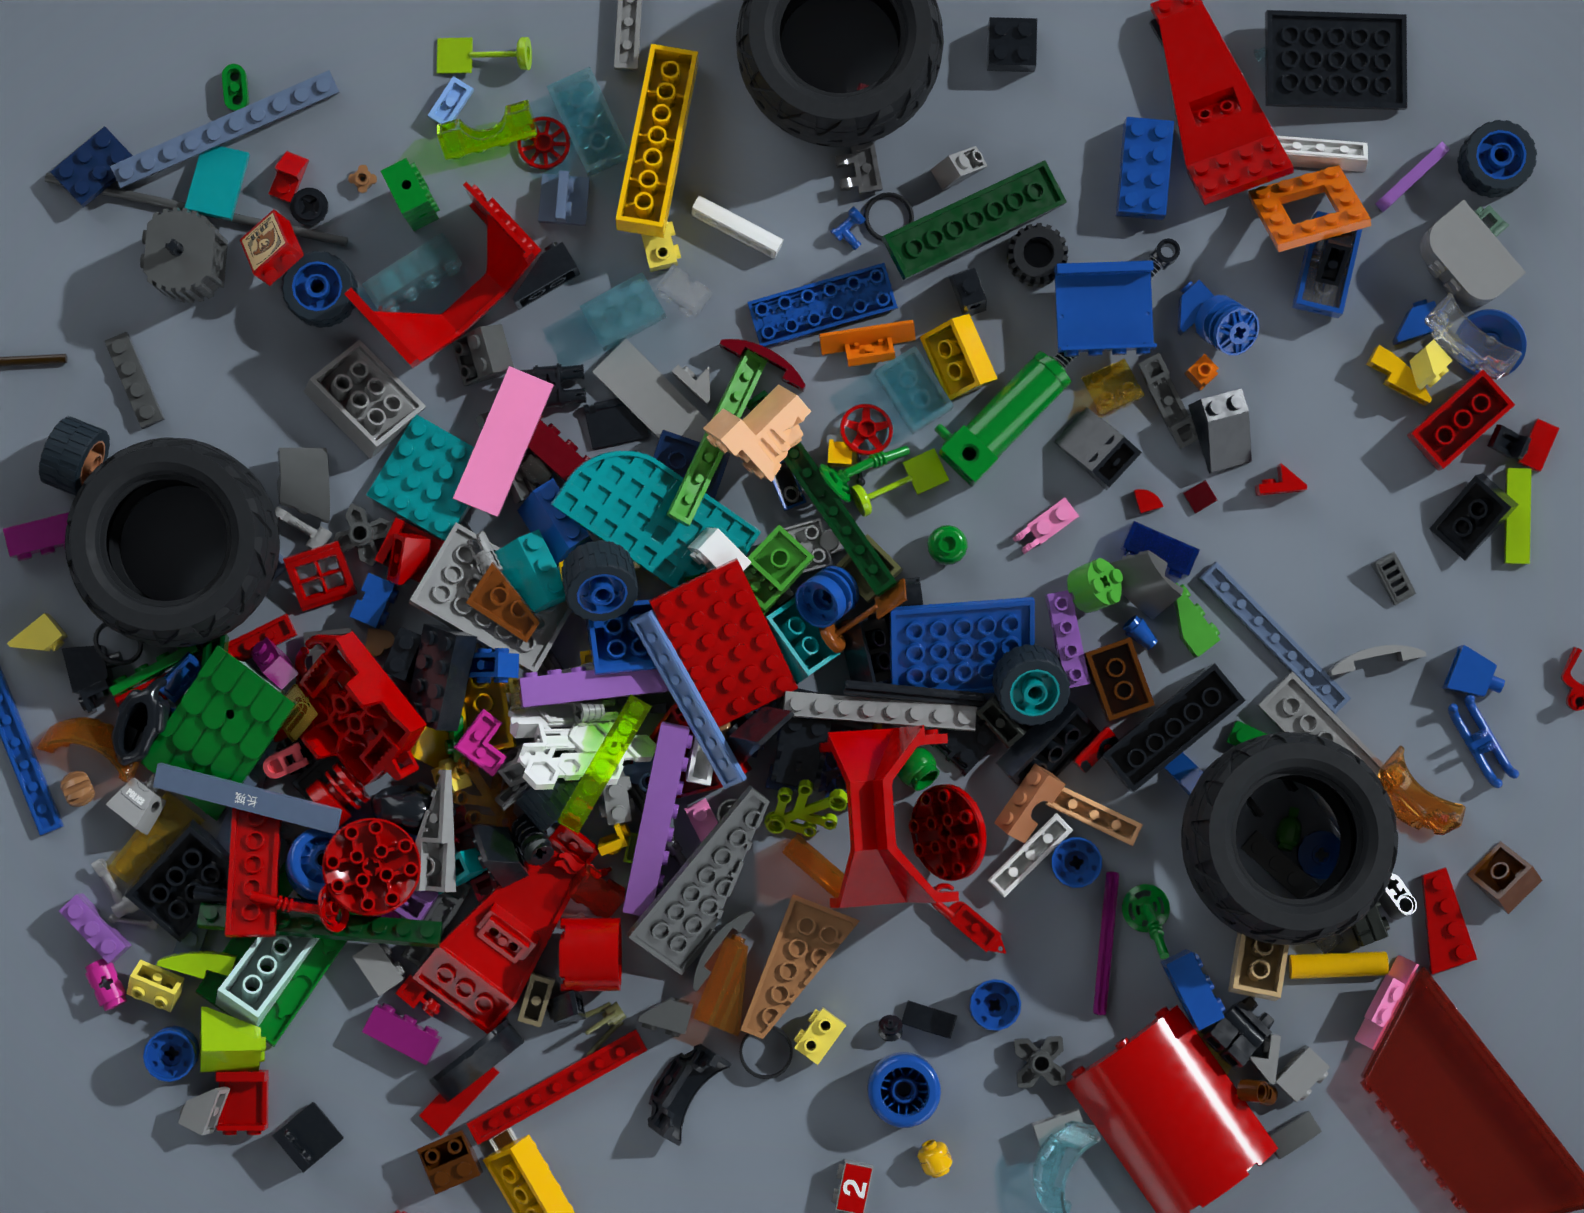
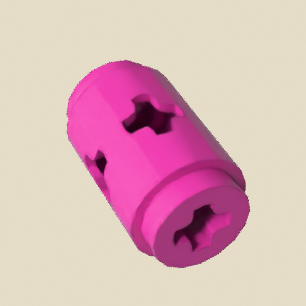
M102 958L85 967L87 980L95 990V997L99 1006L104 1008V1011H109L127 1002L125 997L127 995L122 982L118 979L113 963L108 964ZM105 978L107 981H113L110 984L111 988L109 990H106L105 987H99Z

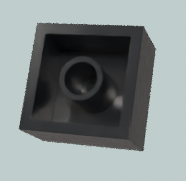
M990 17L988 22L987 71L1034 72L1037 60V18Z

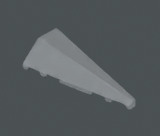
M452 770L438 771L440 777L436 789L432 790L431 796L433 798L429 810L425 811L415 841L421 860V872L414 891L456 892Z

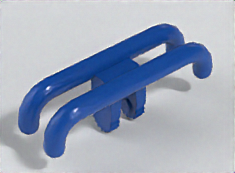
M1467 694L1464 702L1479 731L1471 735L1458 712L1457 704L1452 703L1449 705V716L1488 782L1493 787L1500 788L1503 783L1494 774L1483 753L1492 750L1502 769L1509 777L1517 778L1519 771L1511 765L1476 706L1474 695Z

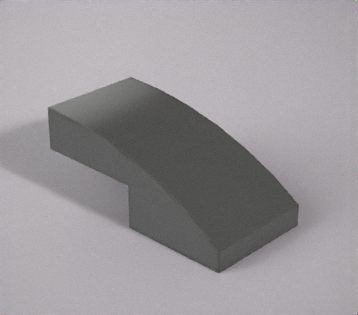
M1306 1111L1269 1136L1278 1147L1274 1154L1278 1159H1281L1322 1131L1311 1113Z

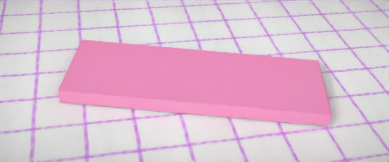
M509 366L454 494V500L495 517L499 516L554 384Z

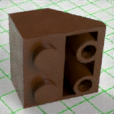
M463 1130L417 1149L435 1195L483 1173L476 1153Z

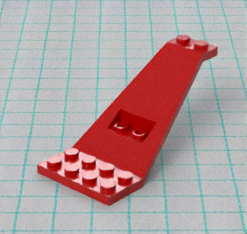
M1159 0L1151 3V12L1160 27L1186 171L1203 204L1207 205L1294 173V166L1202 0Z
M564 820L548 837L554 849L552 858L547 863L537 866L531 865L524 860L529 876L504 888L499 884L440 942V947L433 950L412 977L487 1034L498 1026L517 1003L583 873L567 874L560 867L553 866V862L561 860V858H557V854L568 852L579 864H590L599 853L598 845Z

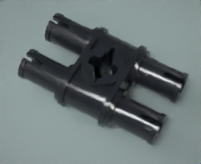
M557 363V365L542 367L535 365L533 369L520 370L547 382L549 378L551 383L555 385L545 408L558 406L563 408L565 404L587 403L585 388L570 390L562 388L564 380L585 379L583 364L562 366V364Z

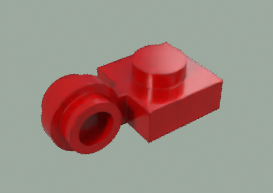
M410 974L395 994L413 1009L422 1002L424 1004L422 1009L432 1017L435 1014L438 1015L441 1011L439 1008L442 1005L433 997L427 1000L425 996L429 990L412 978L413 975Z

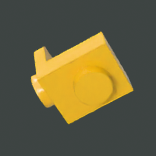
M626 822L614 824L616 832L599 839L598 850L601 856L606 854L614 855L621 851L623 847L628 846V837L631 836V832Z

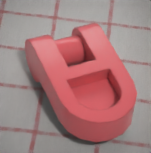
M299 742L268 756L263 762L264 773L270 778L277 779L308 765L307 758L303 757L300 751L302 748ZM292 755L295 762L289 764L286 756Z

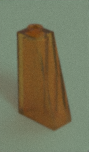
M797 833L782 850V853L834 898H837L840 893L844 873Z
M732 934L731 938L726 936L693 1018L738 1036L741 1026L749 945L744 943L745 938Z

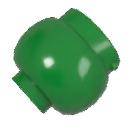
M943 525L934 529L927 542L931 558L943 565H954L961 561L966 555L968 548L967 538L959 528L951 525Z
M916 748L897 775L905 785L912 786L916 791H921L937 779L940 771L936 767L935 758L927 749Z

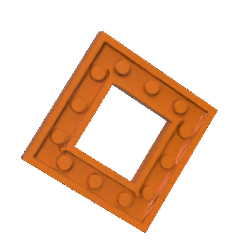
M1339 165L1313 173H1306L1302 176L1282 180L1267 186H1260L1248 191L1249 200L1278 252L1371 226L1370 216ZM1325 192L1336 213L1305 220L1297 224L1292 223L1282 204Z

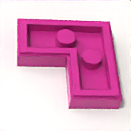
M482 709L453 748L493 777L507 759V756L488 742L503 723L485 709Z

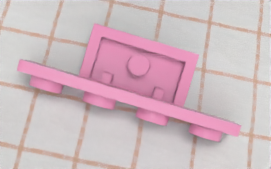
M1401 955L1397 956L1364 1016L1365 1019L1354 1038L1355 1041L1375 1050L1419 964Z

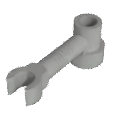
M279 506L275 509L279 520L297 528V530L299 529V531L310 537L306 543L309 549L325 545L332 535L330 531L321 526L316 530Z
M103 858L91 863L95 872L106 884L116 903L111 908L117 918L129 912L134 913L140 909L119 891Z

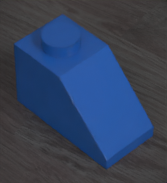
M1200 279L1195 284L1190 281L1181 289L1183 295L1179 298L1177 329L1180 336L1195 323L1196 315L1201 305L1209 298L1214 297Z
M1424 299L1413 303V308L1407 311L1392 341L1393 345L1423 337L1444 328L1435 301L1427 303V300Z

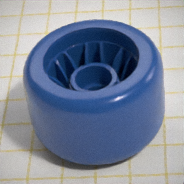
M313 828L302 832L291 844L286 857L285 871L288 882L296 893L307 900L318 901L320 890L325 883L322 866L318 864L317 859L324 856L326 847L335 834Z
M898 1052L884 1057L875 1065L868 1079L867 1092L870 1105L881 1120L895 1127L910 1128L922 1124L936 1111L941 1097V1085L936 1071L927 1060L913 1053ZM901 1082L908 1083L910 1085L909 1093L905 1095L899 1094L897 1092L898 1084Z

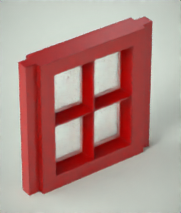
M339 541L283 558L302 611L357 594L356 586Z

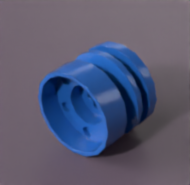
M1216 295L1209 298L1201 305L1195 320L1196 332L1200 338L1227 355H1239L1246 352L1257 339L1260 328L1258 317L1253 311L1226 295Z
M837 566L823 568L799 586L795 594V604L799 614L806 622L819 628L831 626L851 611L859 600V588L856 580L848 571Z
M1071 837L1062 841L1055 848L1051 858L1055 877L1062 884L1072 888H1082L1092 884L1102 869V856L1098 847L1090 840L1082 837ZM1073 856L1083 859V864L1080 865L1079 870H1076L1074 866L1069 864V862L1073 861Z
M992 979L983 982L974 989L970 997L969 1009L972 1018L979 1026L986 1030L999 1031L1008 1028L1016 1022L1021 1011V1000L1019 993L1013 985L1004 980ZM998 999L1000 1001L998 1006L1001 1009L999 1011H990L991 1005L988 1003L989 1000L995 1001Z
M170 1026L163 1028L145 1046L143 1059L146 1069L152 1076L161 1081L171 1082L181 1079L191 1071L198 1061L200 1053L198 1040L191 1031L184 1027ZM172 1046L174 1047L175 1051H179V1053L174 1058L172 1057V1053H168Z

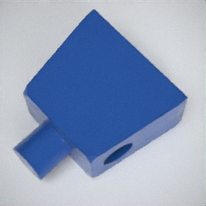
M1461 645L1457 649L1442 688L1484 697L1488 689L1500 693L1504 687L1505 680L1494 676L1497 668L1495 663L1471 648Z

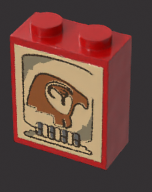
M274 209L240 239L253 275L269 286L304 256L290 221Z

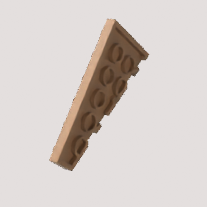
M793 894L740 1031L763 1039L860 920Z

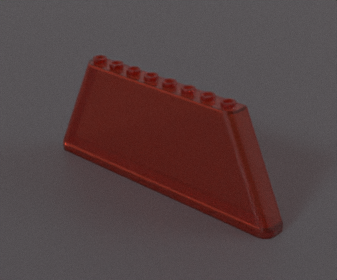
M1421 966L1416 970L1379 1043L1371 1054L1361 1074V1086L1368 1094L1372 1092L1378 1099L1375 1101V1104L1383 1113H1389L1392 1117L1390 1121L1392 1126L1398 1133L1402 1131L1406 1135V1144L1413 1152L1417 1150L1423 1157L1420 1159V1162L1428 1171L1433 1170L1437 1175L1436 1183L1443 1191L1447 1189L1453 1196L1450 1198V1201L1458 1210L1463 1209L1465 1213H1568L1584 1209L1583 1170L1427 969Z

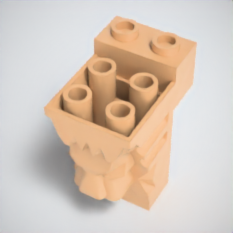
M778 384L743 420L723 408L703 429L708 434L706 439L715 448L718 447L724 454L728 451L737 458L740 457L744 461L742 465L751 474L754 473L759 479L764 477L772 482L780 470V462L788 455V450L802 441L803 432L798 424L803 422L805 417L812 411L798 395Z

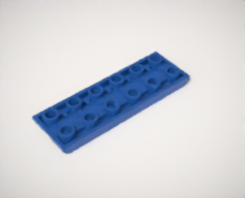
M885 263L747 302L759 344L764 347L898 309Z

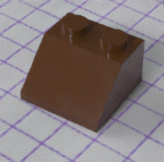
M1501 841L1467 874L1507 914L1543 881L1531 864Z

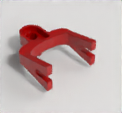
M1573 647L1561 674V680L1571 687L1566 697L1567 706L1572 710L1579 711L1584 709V685L1577 682L1571 676V670L1582 649ZM1578 697L1581 698L1580 705L1575 704V700Z

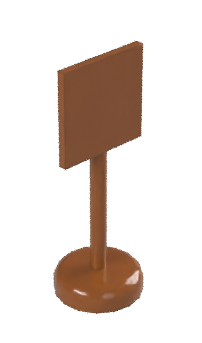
M901 579L897 582L898 584L879 597H875V605L840 629L834 624L829 627L819 628L821 637L826 645L833 652L840 653L846 646L843 633L875 611L876 618L879 620L907 600L905 579Z

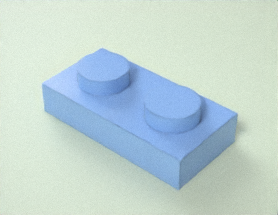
M453 76L429 112L428 117L449 130L474 92V89Z

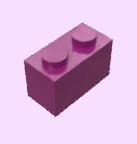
M267 637L263 641L258 642L249 653L262 673L281 690L299 674L286 654Z

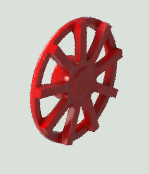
M545 116L536 117L529 120L521 128L517 138V148L521 158L529 166L536 169L549 170L558 166L567 157L570 149V137L565 126L558 120ZM546 121L544 132L541 133L535 122ZM553 122L560 128L552 135H549L550 123ZM531 124L537 134L535 137L524 133ZM564 132L566 142H555L553 140ZM522 137L533 141V144L521 147ZM553 146H565L562 156L553 149ZM536 149V152L530 160L523 153L528 150ZM551 152L558 160L548 164L547 153ZM540 153L543 154L544 165L534 163Z

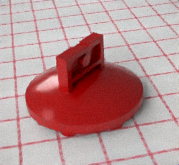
M951 784L935 785L925 790L917 799L909 822L914 854L919 857L928 871L940 879L956 881L967 878L978 869L986 850V828L977 802L966 791Z
M379 818L356 820L341 828L328 843L322 862L324 883L327 885L328 892L332 898L346 910L363 916L384 915L402 906L416 889L421 872L420 855L410 835L393 822Z

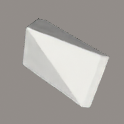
M694 736L691 749L689 748L687 754L689 761L686 770V781L711 786L713 768Z

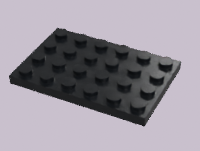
M1267 10L1265 12L1266 106L1406 110L1407 14Z

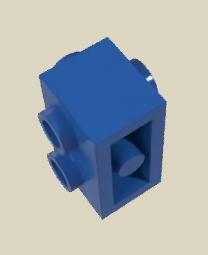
M478 648L477 653H474L469 678H476V683H491V678H494V683H508V678L519 677V654L509 653V648H495L494 652H492V649Z

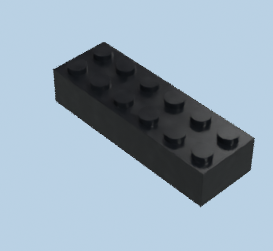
M1215 663L1211 664L1103 752L1101 757L1128 790L1135 792L1246 700Z

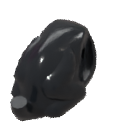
M163 677L157 678L142 691L133 689L118 707L119 715L112 730L111 740L117 761L123 766L144 760L158 735L166 729L171 714V705L162 696L158 695L159 690L167 685V680Z
M422 782L416 783L415 786L394 785L384 788L375 795L371 802L372 814L374 818L393 822L402 829H409L417 836L425 811L429 810L433 798L431 796L432 790L436 788ZM453 807V817H454V816L456 815V809Z

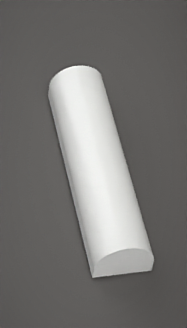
M700 195L692 206L691 215L771 258H776L784 239Z
M1055 813L988 879V882L1005 898L1073 829Z

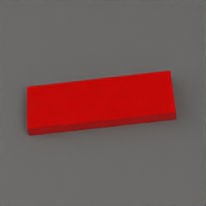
M495 1067L491 1068L449 1102L439 1093L419 1116L442 1136L500 1072Z

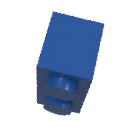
M368 573L361 589L365 592L362 601L356 600L349 617L377 629L381 625L384 626L390 614L387 612L390 603L394 604L398 597L399 591L396 590L398 585Z

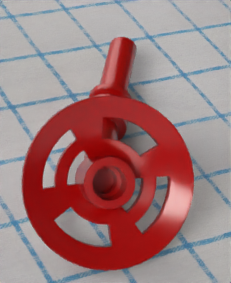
M324 885L320 890L318 905L295 902L293 898L288 900V897L283 899L281 895L275 897L252 890L249 896V900L275 906L277 910L281 908V911L286 909L288 913L296 911L317 914L320 916L324 926L331 932L342 931L349 920V911L332 898L328 892L327 885ZM339 909H341L340 919L337 922L335 918L339 913Z

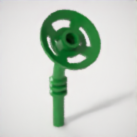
M903 446L885 453L880 451L869 455V458L844 470L840 469L838 472L824 463H821L818 468L823 479L833 492L843 501L849 503L852 501L851 491L847 485V482L850 481L849 477L871 467L877 468L886 465L888 461L909 455L910 450L908 446Z
M1137 885L1130 889L1123 899V917L1133 929L1140 932H1149L1151 939L1155 942L1159 957L1167 959L1169 953L1163 938L1165 933L1162 926L1169 917V900L1166 894L1154 885ZM1140 891H1151L1150 897L1144 896L1137 899L1134 896ZM1159 896L1164 904V913H1160L1161 905L1157 899ZM1154 901L1157 905V911H1154L1155 908L1152 904ZM1129 903L1132 904V913L1135 917L1134 920H1132V918L1129 915ZM1136 905L1139 906V912L1141 913L1139 916L1136 912ZM1143 920L1148 922L1147 926H1141Z

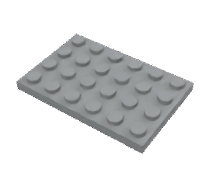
M456 522L408 603L450 628L477 636L476 643L486 649H492V652L495 651V648H509V653L519 654V668L528 673L537 672L572 609L568 607L567 600L560 604L536 613L535 615L541 622L526 643L468 605L466 601L482 579L483 574L480 572V568L477 566V562L474 560L466 543L471 538L475 540L477 534ZM491 543L494 552L500 549L498 546Z

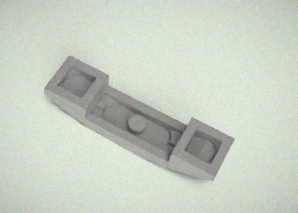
M1403 645L1372 647L1343 658L1327 671V674L1331 676L1356 671L1354 661L1396 653L1398 662L1424 657L1426 652Z

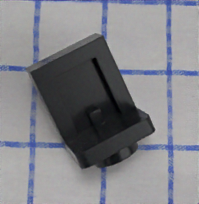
M1497 424L1487 446L1508 458L1522 460L1528 451L1531 438L1519 435L1509 428Z

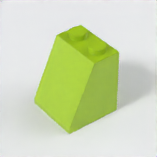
M201 1007L200 1072L259 1071L260 1062L265 1061L266 1037H261V1028L209 1007Z

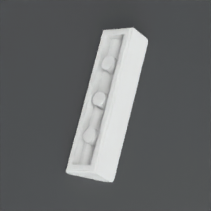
M1277 136L1294 167L1326 169L1339 165L1344 171L1364 172L1368 163L1367 143Z

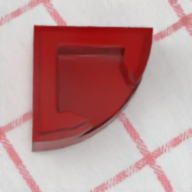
M1144 489L1133 491L1140 514L1164 507L1159 497L1153 492Z

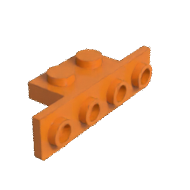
M913 320L828 332L819 335L822 355L846 352L848 367L895 360L893 344L916 341Z

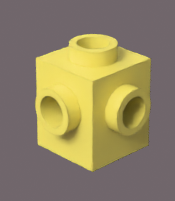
M450 757L439 761V767L431 770L436 786L440 777L438 771L452 770V793L472 786L464 761L454 762Z

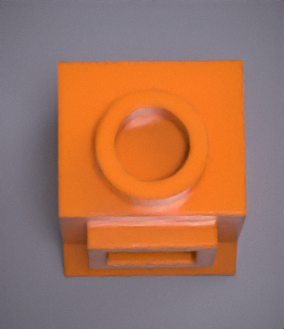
M1204 354L1184 374L1201 391L1218 375L1216 371L1219 368Z

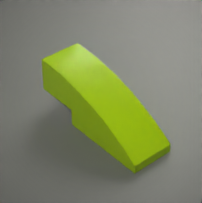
M189 951L160 958L156 966L201 979L206 977L208 970L229 976L234 969L237 955L215 951Z

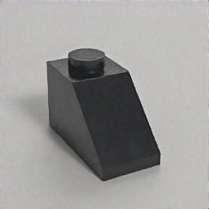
M1352 232L1324 239L1315 277L1316 282L1339 286L1352 248Z
M569 991L550 999L551 1006H548V1014L550 1020H554L555 1024L562 1025L586 1019L582 995L576 991Z

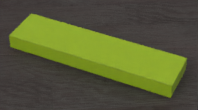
M1506 468L1505 493L1519 505L1505 520L1504 564H1530L1532 469Z

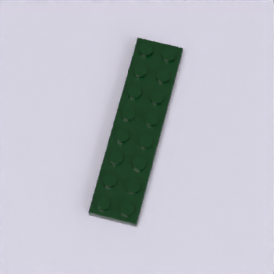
M1046 160L896 229L884 235L882 240L904 281L1064 205L1067 201Z

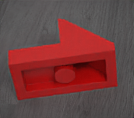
M286 151L274 168L277 174L268 194L291 203L292 197L299 188L309 159Z
M1282 463L1277 465L1279 482L1276 483V479L1261 480V484L1255 486L1256 496L1304 492L1307 490V484Z

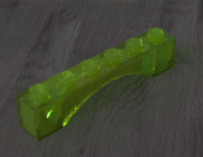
M630 695L557 822L576 833L580 832L652 706Z

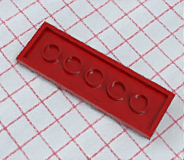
M232 808L225 923L226 937H276V907L249 900V896L252 890L278 897L282 820Z

